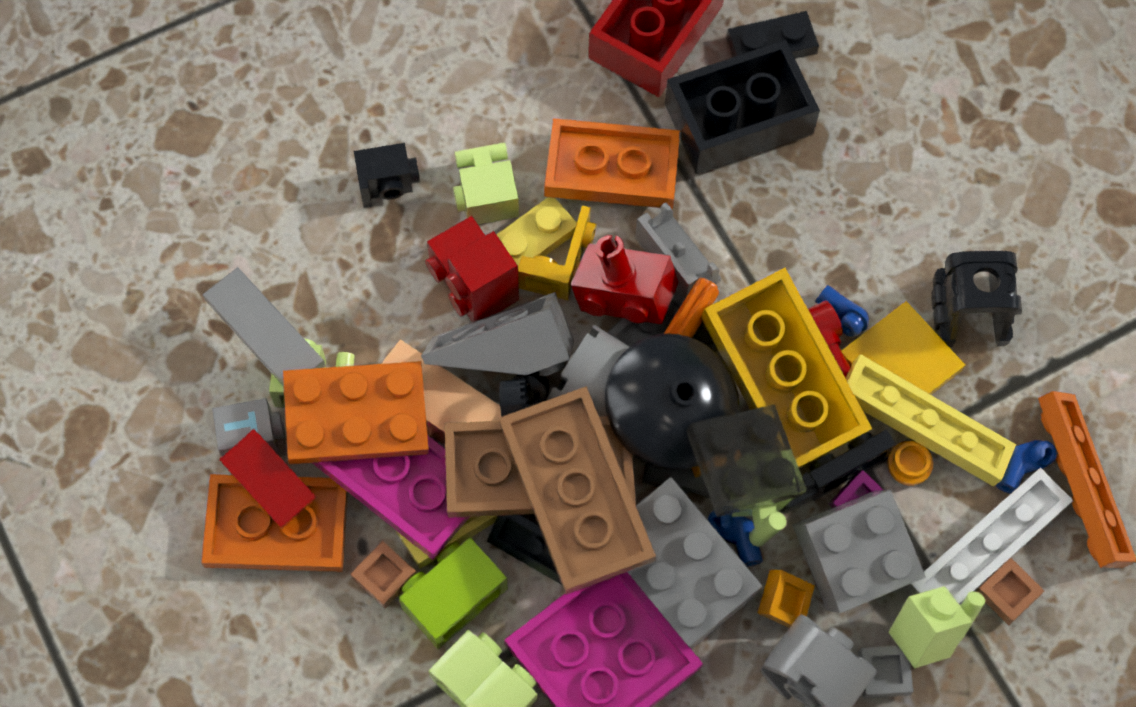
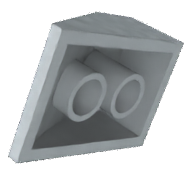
M556 292L436 335L432 337L421 356L424 364L520 375H529L538 371L540 376H547L565 367L564 361L570 360L574 339Z

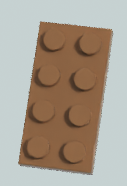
M587 386L499 418L500 427L566 595L656 561L655 552Z
M599 416L636 505L633 456L615 436L607 416ZM499 421L444 423L448 518L534 514Z

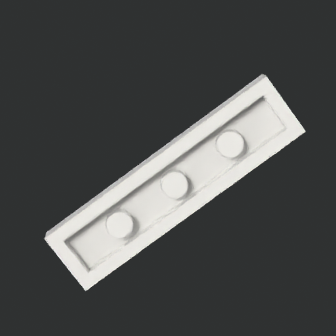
M1040 467L924 571L926 578L910 584L908 589L915 595L945 586L960 605L969 592L975 591L1005 562L1012 558L1064 511L1073 500Z

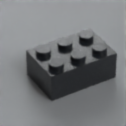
M786 40L667 79L665 106L676 130H680L681 142L696 175L814 134L820 109Z

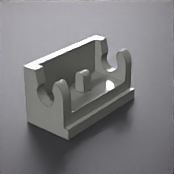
M667 203L661 205V212L652 219L647 212L637 218L635 239L645 252L671 256L679 281L676 291L684 300L699 278H705L715 284L721 281L718 267L713 262H708L673 217V210Z

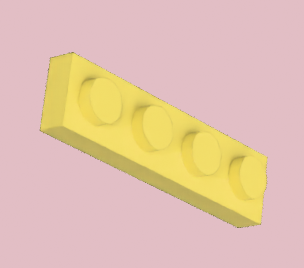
M860 354L853 361L845 379L865 413L993 487L1002 481L1015 449V443Z

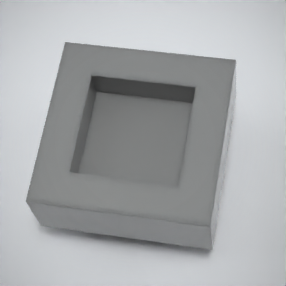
M899 646L860 648L858 655L877 670V674L863 691V698L910 696L914 692L910 661Z

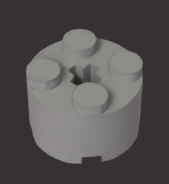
M594 325L590 334L587 333L561 374L562 381L557 388L553 387L547 400L587 386L598 415L607 416L605 408L606 382L613 365L629 346Z
M800 614L767 657L766 662L762 666L761 673L786 699L789 700L793 696L804 704L803 707H853L877 674V670L868 661L854 655L850 651L854 643L844 633L833 627H830L825 633L815 622Z

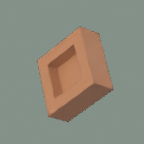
M383 541L350 573L351 578L384 609L402 592L401 589L404 584L417 574L416 570Z
M1010 558L976 592L984 597L985 603L1009 626L1043 594L1044 590Z

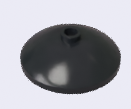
M658 334L636 342L617 359L606 382L605 408L608 421L615 436L633 456L657 468L685 470L708 462L718 455L729 443L739 418V395L729 368L711 348L688 336ZM677 387H682L688 392V401L678 397Z

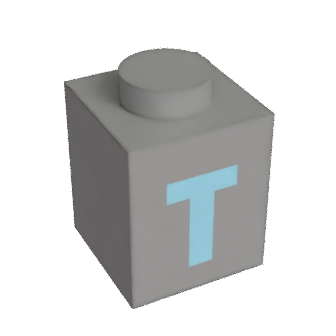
M267 398L212 408L218 451L221 457L253 429L279 455L277 439L285 438L280 412L272 413Z

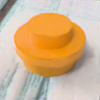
M904 441L893 448L888 456L887 466L891 476L897 482L907 486H915L926 481L932 473L933 457L930 451L915 441Z

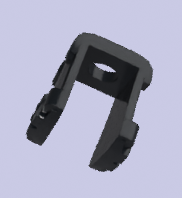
M1012 251L955 252L949 254L946 258L945 268L937 269L933 276V290L931 292L934 328L938 330V336L949 347H953L956 342L958 330L965 313H992L996 345L1006 346L1013 338L1012 324H1014V316L1022 314L1021 295H1017L1015 275L1018 271L1016 253ZM989 272L990 292L981 291L976 287L973 279L975 274Z

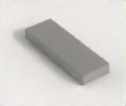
M238 267L203 294L205 301L283 387V370L325 367V362L321 356Z

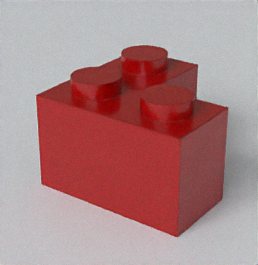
M472 216L427 241L429 258L425 260L427 268L436 282L439 283L444 280L451 291L448 294L449 300L460 317L467 314L471 322H475L499 313L519 301L517 263L496 233L492 231L485 235Z

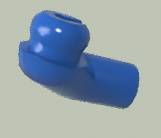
M827 285L815 300L817 304L826 300L833 306L840 319L843 333L846 336L856 337L861 331H865L868 328L869 315L867 311L848 300L831 286Z
M717 508L709 514L707 519L723 539L736 545L738 557L746 567H753L763 562L760 547L754 546L749 540V533L755 528L754 523L745 516L732 517V512L729 508Z

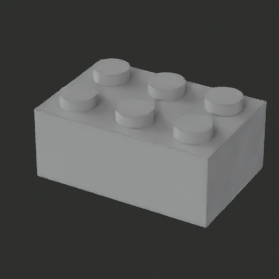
M670 477L636 505L655 552L656 561L630 570L628 573L688 647L693 649L763 591L764 588L673 478Z

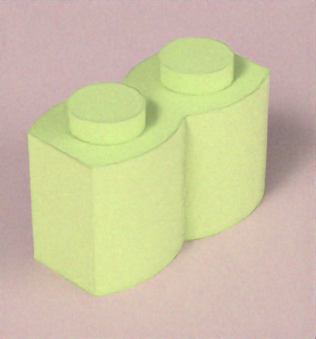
M467 630L429 670L430 678L460 707H531L537 701V693L533 690V687L537 684L534 678L518 664L512 669L498 657L502 653L501 648L483 632L477 637L470 630Z

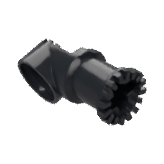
M537 371L529 375L517 374L509 381H500L501 416L503 417L547 401L550 387L548 378L540 376ZM527 382L530 383L532 390H539L532 401H529V396L526 395L528 393V388L526 389Z

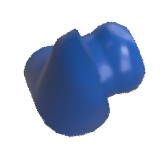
M1034 440L1015 446L1002 481L995 486L999 490L1011 494L1020 486L1024 474L1037 471L1040 467L1044 469L1054 463L1057 457L1055 446L1049 441Z

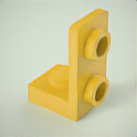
M583 205L581 207L564 266L559 265L555 260L546 256H534L533 258L521 256L518 266L519 289L543 295L556 292L559 299L568 301L572 289L571 283L581 262L580 257L583 247L587 248L589 243L593 244L597 224L590 222L591 207Z

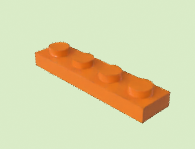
M1051 391L1039 397L1038 400L1043 411L1041 413L1042 424L1053 438L1058 452L1056 457L1057 465L1060 471L1067 477L1073 493L1071 498L1073 500L1072 505L1076 514L1083 520L1089 537L1087 539V546L1090 554L1098 562L1100 568H1124L1136 563L1135 553L1075 394Z

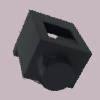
M405 143L354 151L364 208L372 207L371 199L392 200L401 197L405 193L413 192L412 184L420 183L416 157L407 158Z

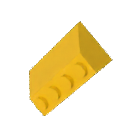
M786 268L704 309L701 316L703 323L729 368L772 452L787 453L790 472L813 462L873 429Z

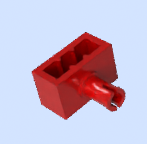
M612 235L602 237L596 244L589 243L571 283V288L580 311L597 317L607 315L625 318L634 323L650 322L662 324L679 283L671 256L624 249L623 240L619 236L615 237V244Z

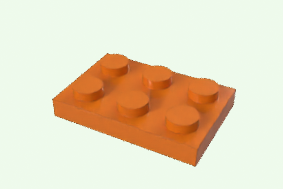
M553 118L544 197L661 208L662 204L667 203L673 209L680 130Z
M421 361L283 370L289 464L428 454Z
M210 474L201 563L204 568L343 572L348 492L331 478L299 477L317 498L282 529L233 475Z

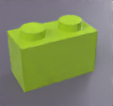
M471 537L461 545L458 542L449 545L438 556V565L426 575L423 572L415 574L401 589L403 594L399 597V601L403 611L437 649L442 647L508 590L507 577Z

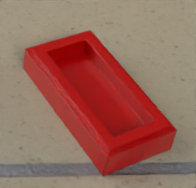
M255 429L251 430L219 459L282 529L317 498Z

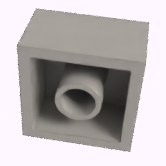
M875 490L792 524L827 611L843 613L926 578L891 490Z

